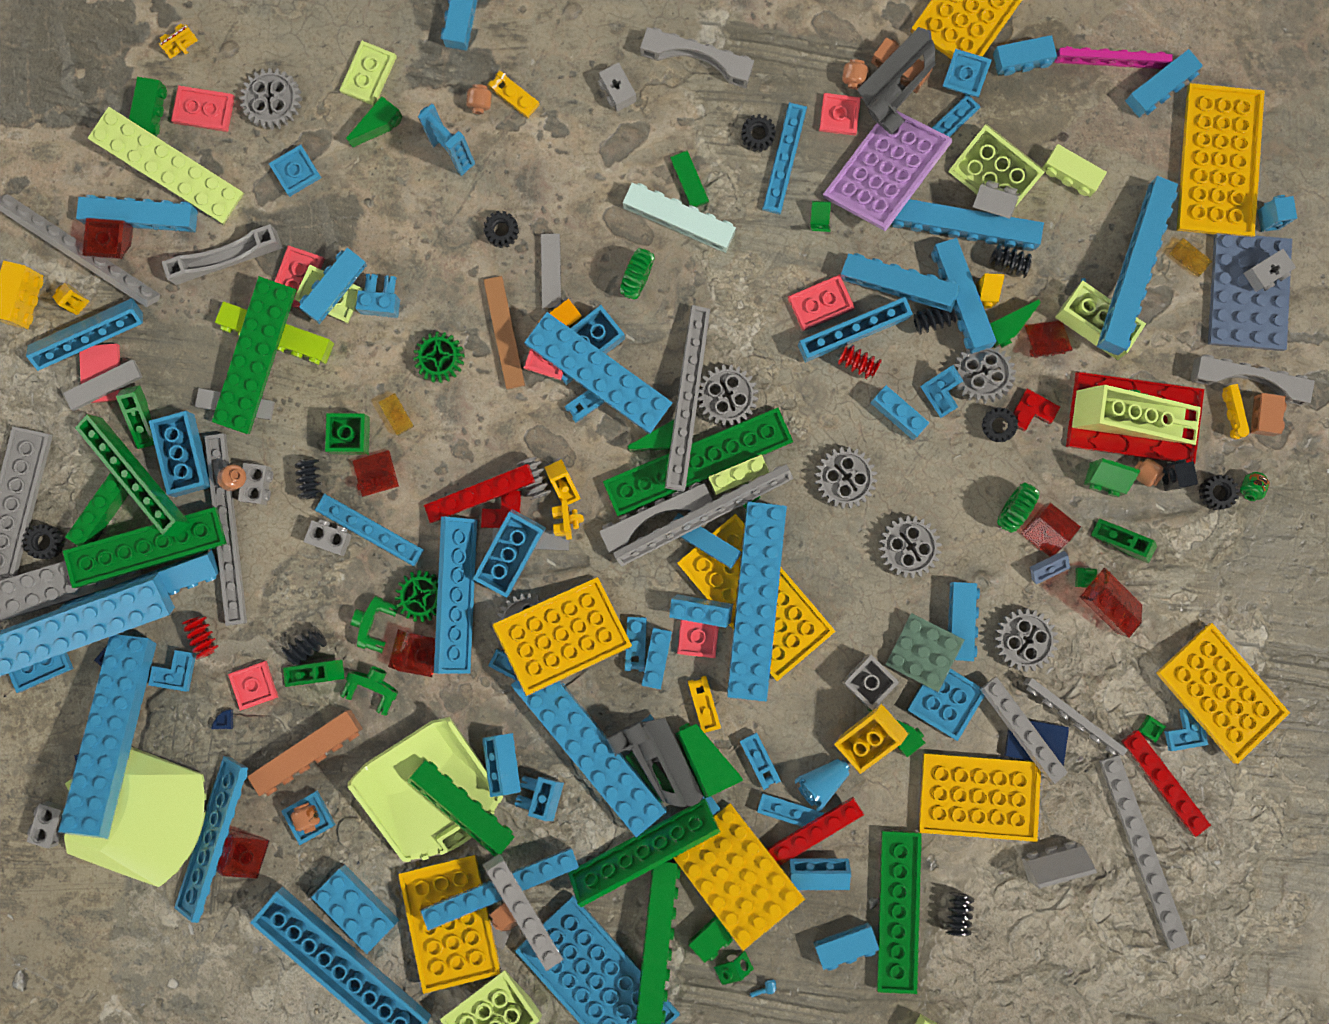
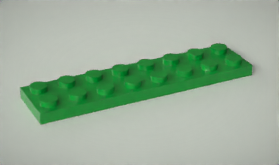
M258 276L214 412L213 423L245 434L251 433L297 289Z
M217 507L185 515L190 524L178 537L162 535L155 525H150L64 550L63 555L72 588H79L227 545Z
M701 800L699 803L645 830L638 837L634 836L580 865L579 868L568 872L577 904L583 907L721 833L707 800Z
M881 830L879 950L877 958V992L917 994L922 833Z

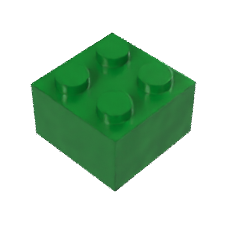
M326 413L325 452L334 455H369L370 417L368 415L358 413Z

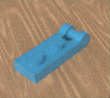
M587 390L564 408L572 414L573 421L577 423L605 402ZM579 404L583 407V410L580 412L576 408Z
M627 617V637L632 646L626 649L625 671L634 669L638 670V672H644L647 618ZM632 656H639V662H631Z
M757 732L740 740L763 790L769 788V785L781 782ZM770 771L771 776L764 778L763 774Z

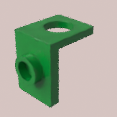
M812 201L811 231H831L829 226L831 202Z
M745 951L733 961L718 964L714 967L722 985L742 981L754 969ZM742 959L746 963L745 971L741 968L740 965Z

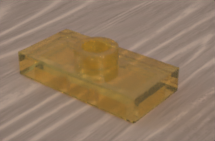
M1184 238L1180 239L1169 253L1198 277L1212 263V260Z
M396 393L378 402L397 436L415 427Z

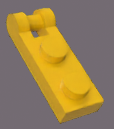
M499 70L495 74L496 78L493 81L490 80L487 86L526 118H529L540 105L539 101ZM501 82L505 84L502 89L499 87Z
M1238 384L1229 385L1222 388V398L1226 402L1227 418L1232 426L1230 437L1237 440L1249 434V427Z
M706 675L702 676L699 680H688L701 730L707 733L721 729ZM703 686L705 692L697 694L696 688Z

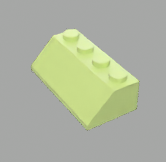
M1081 281L1063 304L1055 318L1097 346L1111 299L1086 282ZM1136 317L1135 323L1137 325L1130 336L1131 344L1127 351L1124 350L1118 356L1107 351L1105 352L1116 360L1122 358L1129 352L1146 323Z

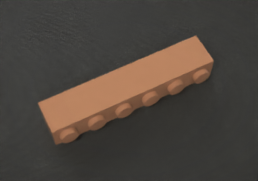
M347 710L247 776L259 796L264 794L269 796L278 790L276 787L281 783L286 785L294 780L293 775L299 772L301 775L309 770V765L314 761L319 763L327 758L326 753L332 750L334 753L342 748V743L347 739L351 742L360 736L358 732L363 730L353 712Z

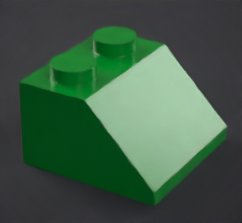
M1101 458L1090 463L1084 484L1090 486L1089 489L1100 492L1103 490L1108 492L1109 496L1118 498L1128 493L1140 470Z

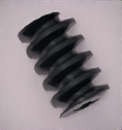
M999 243L993 250L989 265L993 261L995 262V268L1002 264V270L1008 266L1009 273L1016 269L1017 276L1022 271L1023 278H1025L1032 263V255L1027 254L1024 257V251H1020L1017 255V249L1014 248L1010 252L1009 246L1003 249V244Z
M931 307L930 310L925 308L923 312L917 310L916 314L913 315L914 325L919 335L922 334L923 328L926 333H929L930 326L936 331L937 324L943 329L945 322L948 327H951L952 320L956 323L954 307L951 312Z
M303 459L295 464V468L301 469L295 472V475L300 477L296 479V483L302 484L296 488L297 491L302 492L297 495V498L303 500L322 498L316 495L322 492V490L316 489V486L321 485V482L315 481L316 478L321 477V475L315 473L320 467L314 466L315 463L319 462V459Z
M314 626V632L309 628L307 629L308 636L301 633V641L298 638H294L295 645L289 642L288 650L285 647L281 648L291 664L300 665L301 660L306 661L308 655L313 656L314 651H320V646L325 647L327 645L324 635L316 626Z
M950 892L955 898L949 899V902L953 903L954 906L948 907V910L952 911L953 914L947 915V918L953 921L946 923L948 927L952 928V930L946 931V933L960 937L969 936L972 932L968 929L972 927V922L969 920L973 918V914L970 911L974 910V907L970 904L974 903L975 899L965 893Z

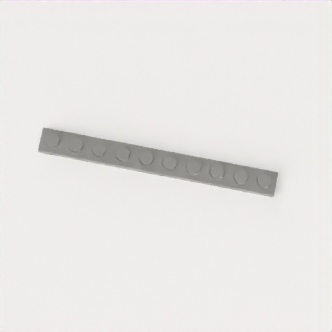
M6 194L0 197V211L125 294L145 307L159 301V293L12 196Z
M692 305L690 308L665 488L682 492L686 488L710 309Z
M224 433L205 436L212 508L217 507L227 542V545L217 547L225 625L247 623L233 492L222 489L217 482L219 471L229 465L227 439Z
M787 464L779 466L772 472L761 475L748 484L741 485L737 490L726 493L713 502L706 503L698 510L691 511L686 516L673 520L662 528L655 529L651 534L640 537L627 546L620 547L613 554L622 567L792 480L791 472Z
M1116 754L1115 756L1099 760L1167 947L1172 950L1189 944L1120 755Z

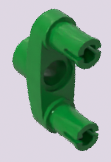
M375 596L366 612L359 609L355 610L350 625L359 628L358 648H368L382 654L384 648L376 645L385 647L386 642L370 637L369 632L376 612L380 611L395 617L397 612L390 610V608L398 610L396 604Z
M371 666L368 674L349 671L346 676V684L340 696L342 698L346 696L347 700H352L357 685H361L381 694L382 698L376 712H382L381 715L387 716L393 700H396L398 691L384 681L387 674L386 671Z

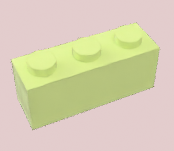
M1059 144L1052 150L1042 167L1048 176L1058 178L1064 185L1073 187L1081 195L1089 197L1096 192L1107 173Z
M759 455L708 477V481L716 497L748 482H752L761 475L768 474L769 470L763 456Z

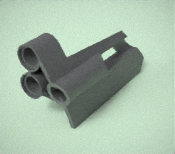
M918 27L857 89L872 119L891 135L906 121L903 120L896 110L935 66V46L930 30ZM923 55V70L908 85L902 86L900 77Z
M666 718L633 723L607 737L615 756L625 750L633 752L662 802L684 807L687 805L693 806L703 798L704 795ZM653 763H661L674 792L662 789L652 769Z

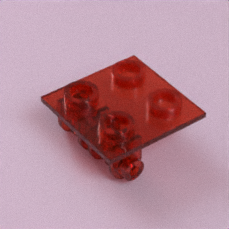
M1061 321L1024 326L1032 347L1030 350L1031 357L1038 358L1044 355L1048 357L1049 354L1054 356L1055 354H1066V352L1073 350L1064 324Z
M389 450L352 460L358 480L357 488L361 491L362 497L399 487Z

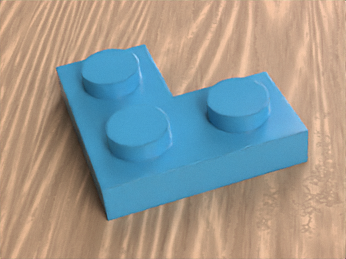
M954 365L920 386L940 418L958 408V405L948 392L963 382Z
M175 650L171 668L152 666L148 685L188 692L196 653Z
M1186 708L1179 709L1183 728L1165 731L1168 751L1208 745L1207 734L1203 727Z

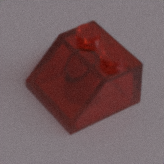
M86 218L82 256L122 259L131 247L133 226L123 220Z
M1050 502L1042 506L1021 532V535L1047 556L1052 557L1070 542L1081 526Z
M398 629L388 667L400 672L432 677L436 638Z
M229 830L216 872L222 876L258 879L269 840L242 831Z

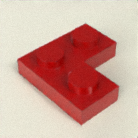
M1027 388L1015 407L1013 414L1018 421V428L1026 431L1034 416L1051 424L1061 407Z
M513 491L502 495L501 509H482L481 528H501L509 511L513 509L521 513L522 491Z

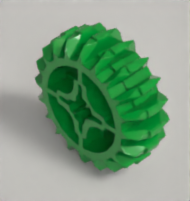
M638 248L631 257L620 285V294L624 295V297L635 300L643 291L654 264V254L649 250Z
M435 332V337H433L429 333L428 340L422 337L421 339L424 343H417L420 350H414V353L418 355L413 357V360L418 362L415 364V368L420 369L418 373L424 375L426 380L431 377V382L433 383L436 382L437 378L439 383H443L444 377L449 382L450 375L456 378L457 375L454 372L462 371L458 365H464V361L459 360L465 358V354L460 353L464 349L462 346H458L460 342L458 340L454 341L452 335L447 338V333L443 332L440 337L439 332ZM441 344L450 346L453 349V353L443 352ZM434 345V350L426 354L428 349ZM440 353L443 358H440L441 360L438 362L436 357ZM452 361L451 365L444 370L445 364ZM425 362L435 363L437 372L429 370Z
M1026 482L1020 484L1001 510L997 520L998 525L1010 533L1017 531L1034 509L1039 499V490Z
M418 570L417 577L414 572H410L411 579L404 576L403 578L406 583L399 582L398 584L402 589L395 590V592L400 593V596H396L395 600H401V603H398L396 606L398 608L404 607L400 613L408 612L406 615L407 619H410L413 615L414 622L418 621L419 616L421 622H425V616L429 621L433 620L432 614L437 617L438 579L434 581L437 576L434 573L429 578V571H425L423 575L422 571ZM425 580L434 588L424 590L419 581ZM413 584V595L407 599L408 589ZM420 591L421 593H428L423 597V602H421V599H416L420 596ZM436 594L435 603L429 609V598ZM419 603L424 612L414 611L409 604Z

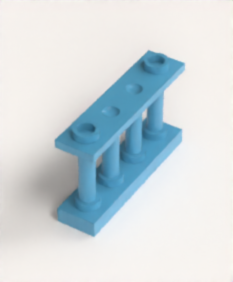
M433 104L424 107L420 111L418 118L431 145L435 147L440 143L449 153L457 172L463 176L475 165L465 137L459 131L456 134H451L446 129Z

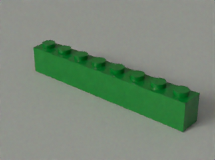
M86 414L75 429L162 535L178 537L190 522L105 420L101 417Z
M667 861L651 870L636 1024L665 1023L666 1011L663 1010V1002H667L668 997L665 982L669 981L670 969H667V963L672 958V948H669V943L674 938V928H671L672 920L676 918V907H673L674 899L678 898V887H675L676 879L680 878V867H677L678 863L673 861Z

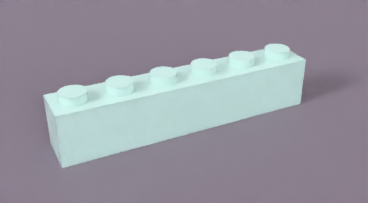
M632 183L623 201V209L724 253L727 252L735 234L736 227L731 222L726 220L722 222L710 213H701L698 208L691 205L685 206L676 198L669 199L660 191L655 190L653 192L648 190L641 183Z

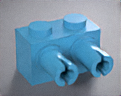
M366 274L365 288L362 291L358 290L356 310L362 315L398 318L400 299L394 294L397 278L394 276H390V278L389 276H384L383 292L379 293L376 292L378 276Z
M524 775L521 781L527 783L521 782L520 787L534 791L533 799L518 795L516 800L521 802H515V807L529 810L528 816L543 821H554L564 783L546 777H538L537 780Z

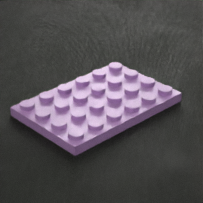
M897 111L898 114L906 121L892 135L876 123L823 194L825 199L884 231L888 229L952 143L951 137Z

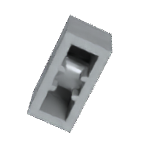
M619 62L599 72L600 80H598V84L602 91H606L609 105L611 107L614 106L617 112L637 102L636 93Z
M1282 249L1243 274L1255 292L1262 288L1266 291L1275 286V280L1279 279L1281 282L1291 276L1290 271L1296 267L1285 250Z

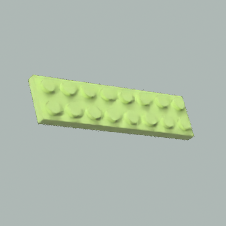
M110 107L107 108L88 137L93 143L191 203L223 225L244 195L242 191Z

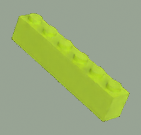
M223 301L215 323L221 326L220 330L227 333L235 331L238 333L237 336H239L247 310ZM286 324L277 350L280 352H284V350L290 351V355L300 359L302 356L307 357L309 362L319 365L320 362L327 364L334 343L330 339Z

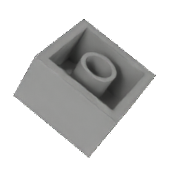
M991 180L982 183L973 207L1010 219L1013 216L1021 194L1017 193L1018 189L1010 186L1001 188L998 187L999 183Z
M867 654L841 681L872 711L899 684V681L870 654Z

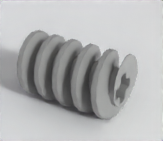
M537 457L523 460L517 464V467L529 464L535 483L524 487L525 489H531L527 492V496L532 497L530 500L543 497L551 492V490L544 489L549 483H542L546 476L540 475L544 468L537 467L542 463L541 461H535Z

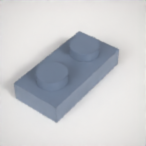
M1062 551L1031 566L1032 581L1038 584L1070 569L1068 554Z

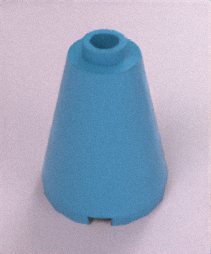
M836 759L797 777L795 784L799 782L800 787L798 790L811 806L815 804L818 807L815 810L821 811L849 776L850 767L844 760Z

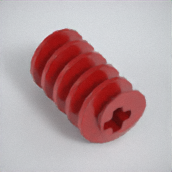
M847 344L838 360V365L845 362V368L852 365L851 372L859 369V376L865 372V379L870 376L873 378L882 360L879 359L874 362L875 356L867 359L868 352L861 355L860 348L854 352L855 345L847 348Z
M199 616L181 623L182 625H187L184 628V632H190L187 635V639H193L190 642V646H196L192 650L193 653H200L195 657L196 660L215 653L214 650L219 647L218 645L211 644L216 640L215 638L208 637L213 632L205 630L210 624L202 623L207 617Z

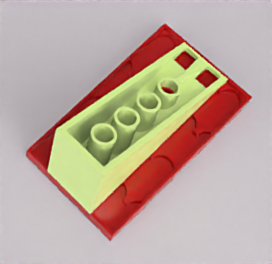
M1084 372L1075 373L1066 447L1168 462L1186 459V463L1194 461L1195 464L1205 389ZM1129 390H1139V391H1141V393L1134 392V391H1129Z

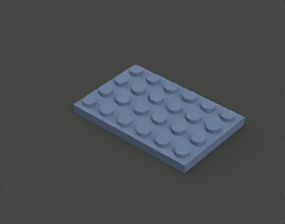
M1214 235L1208 345L1275 351L1287 350L1290 276L1281 282L1279 279L1275 280V286L1266 291L1262 288L1255 292L1243 273L1282 249L1285 250L1291 259L1292 239L1266 236Z

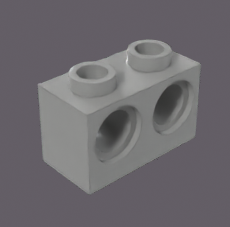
M243 463L246 481L239 489L238 501L267 505V501L270 500L271 496L269 485L273 480L272 468L266 465ZM260 470L262 475L260 479L256 480L255 473ZM258 489L259 495L254 499L252 493Z
M319 519L318 522L312 520L303 542L344 556L352 534L347 533L348 529L338 525L335 529L329 526L330 522ZM322 528L323 536L321 538H317L316 532L318 529ZM336 535L341 536V542L338 545L334 543Z
M50 801L39 803L34 810L33 815L35 817L27 832V842L48 849L58 846L62 834L59 832L65 806ZM48 810L52 813L51 819L48 817ZM42 829L46 833L45 838L41 834Z

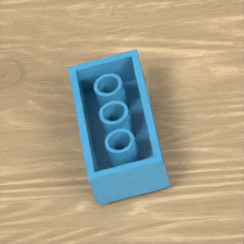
M602 305L570 328L605 354L625 340V334ZM563 373L561 380L565 385L573 381L571 377Z
M183 411L150 420L151 433L167 495L178 497L210 488L208 467L195 415L188 411Z
M513 509L509 511L473 580L507 598L546 527Z
M346 865L339 868L311 897L366 954L399 921L389 908Z

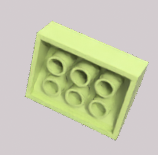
M986 124L948 172L975 194L978 193L980 185L988 180L999 183L998 187L1001 188L1006 186L1018 189L1017 193H1021L1017 202L1018 205L1044 174L1045 170Z
M504 970L443 1016L440 1021L442 1024H536L540 1021L542 1014L526 992Z

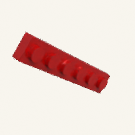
M525 464L425 504L424 508L429 522L434 523L441 520V517L452 516L533 484L535 480L529 464Z
M1139 730L1133 731L1121 741L1194 837H1197L1211 826Z
M851 797L768 847L767 850L778 865L781 866L864 816V812L855 798Z

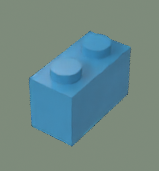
M1275 196L1272 201L1266 202L1262 208L1257 210L1261 232L1280 230L1297 219L1294 196Z

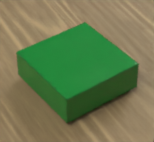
M1147 715L1138 730L1143 736L1156 743L1166 726L1150 715Z

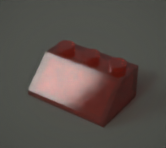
M1106 568L1101 570L1080 596L1117 634L1130 638L1142 623V604Z

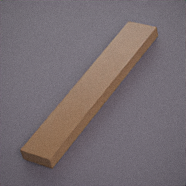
M498 276L484 279L506 389L524 387L525 381L503 277Z

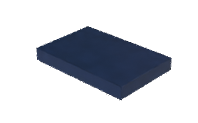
M1030 721L1064 766L1069 727ZM1008 728L1004 756L1033 761Z

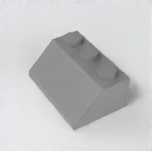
M1076 841L1067 842L1064 844L1065 846L1057 848V846L1048 847L1045 849V852L1041 853L1038 851L1027 853L1026 857L1022 858L1027 879L1037 888L1047 887L1097 872L1085 847L1076 843Z

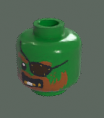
M1252 472L1244 477L1240 486V492L1248 501L1261 500L1266 496L1270 482L1263 473Z

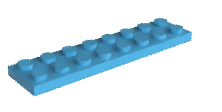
M546 312L524 342L530 349L562 370L573 380L649 434H651L673 403L548 312Z
M441 517L434 673L437 674L471 673L475 582L473 577L475 576L477 536L476 519Z
M223 756L205 811L201 834L192 852L174 907L190 922L199 923L200 917L204 912V904L210 893L211 882L216 874L219 858L223 853V845L229 834V826L235 815L237 802L241 797L243 783L247 778L248 768L227 756Z

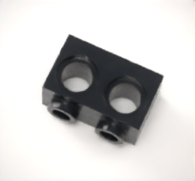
M1186 459L1167 463V467L1163 468V473L1165 474L1162 478L1164 491L1182 489L1198 484L1194 461L1186 463Z

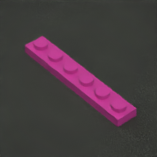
M1065 46L1057 51L1054 63L1164 69L1172 62L1173 54H1166L1165 52L1147 53L1146 51L1128 52V50L1110 51L1106 48L1091 50L1088 47L1074 49L1070 46Z

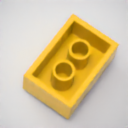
M3 260L0 270V322L29 329L33 321L34 308L38 304L39 290L43 286V275L25 265Z
M881 704L845 731L834 745L861 774L901 745L908 733Z

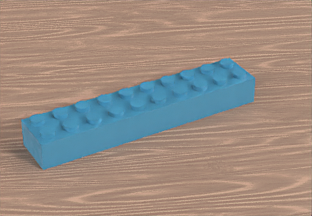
M747 502L727 687V697L767 702L787 506L756 502Z
M159 573L0 630V676L170 615L175 606Z
M117 634L109 637L59 828L61 833L102 839L109 838L157 645L149 638Z
M518 679L511 684L512 688L635 837H638L667 812L666 807L621 753L616 756L614 755L607 736L561 680L528 696L525 695Z
M281 887L250 922L366 1024H427L429 1022L431 1014L284 887Z

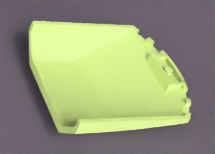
M450 717L432 720L365 763L348 782L349 790L403 862H411L413 859L420 858L426 860L430 856L439 853L441 855L472 838L407 782L424 760L433 762L442 775H448L456 787H462L466 790L467 796L472 800L475 799L483 806L482 809L487 813L494 814L496 807L503 798V796L490 797L487 770Z
M131 747L109 838L102 839L65 834L64 840L67 854L157 887L162 886L180 870L179 868L185 860H188L200 837L205 818L204 805L206 800L203 774Z

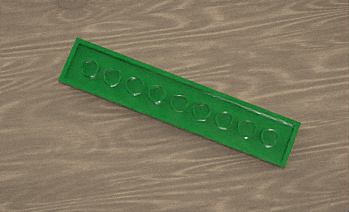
M779 408L692 443L686 488L754 457L766 455L792 444V437ZM669 454L603 481L617 517L678 492L677 490L665 488Z

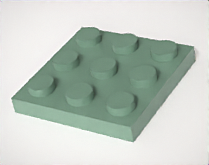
M911 613L885 665L939 692L965 639Z

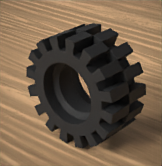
M758 114L757 117L752 115L751 119L747 118L741 132L744 146L747 145L749 150L752 148L753 152H756V150L762 152L763 149L766 151L773 144L776 133L774 123L772 124L771 119L767 120L765 115L763 118L761 114ZM756 127L764 129L766 135L758 140L752 137L751 131Z
M496 211L497 214L491 213V217L486 218L487 222H484L485 228H483L488 241L495 247L499 246L500 248H503L505 245L509 247L510 243L513 245L515 243L514 240L518 238L517 234H519L516 219L510 213L507 214L506 211H503V213ZM499 223H505L509 228L504 236H498L494 232L495 226Z
M997 407L987 412L983 418V432L992 441L1006 442L1016 434L1018 421L1010 410ZM996 418H1004L1007 421L1008 426L1004 432L994 431L992 423Z
M1216 475L1204 480L1205 483L1201 484L1203 488L1199 489V493H1202L1199 497L1204 499L1202 503L1204 505L1207 504V508H1213V510L1232 507L1237 502L1235 499H1239V495H1236V493L1240 492L1239 489L1235 488L1238 484L1233 483V478H1228L1229 476ZM1216 485H1220L1225 489V497L1222 500L1216 499L1213 495V489Z
M35 525L33 529L27 531L30 534H25L24 538H27V541H23V544H27L24 549L29 551L27 554L33 556V558L53 559L52 557L58 556L57 552H62L60 546L64 547L65 543H61V541L65 539L60 536L62 532L57 531L58 528L50 525ZM42 535H47L50 538V544L46 549H41L38 546V540Z

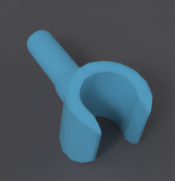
M765 981V988L751 992V998L764 993L773 994L776 991V981Z

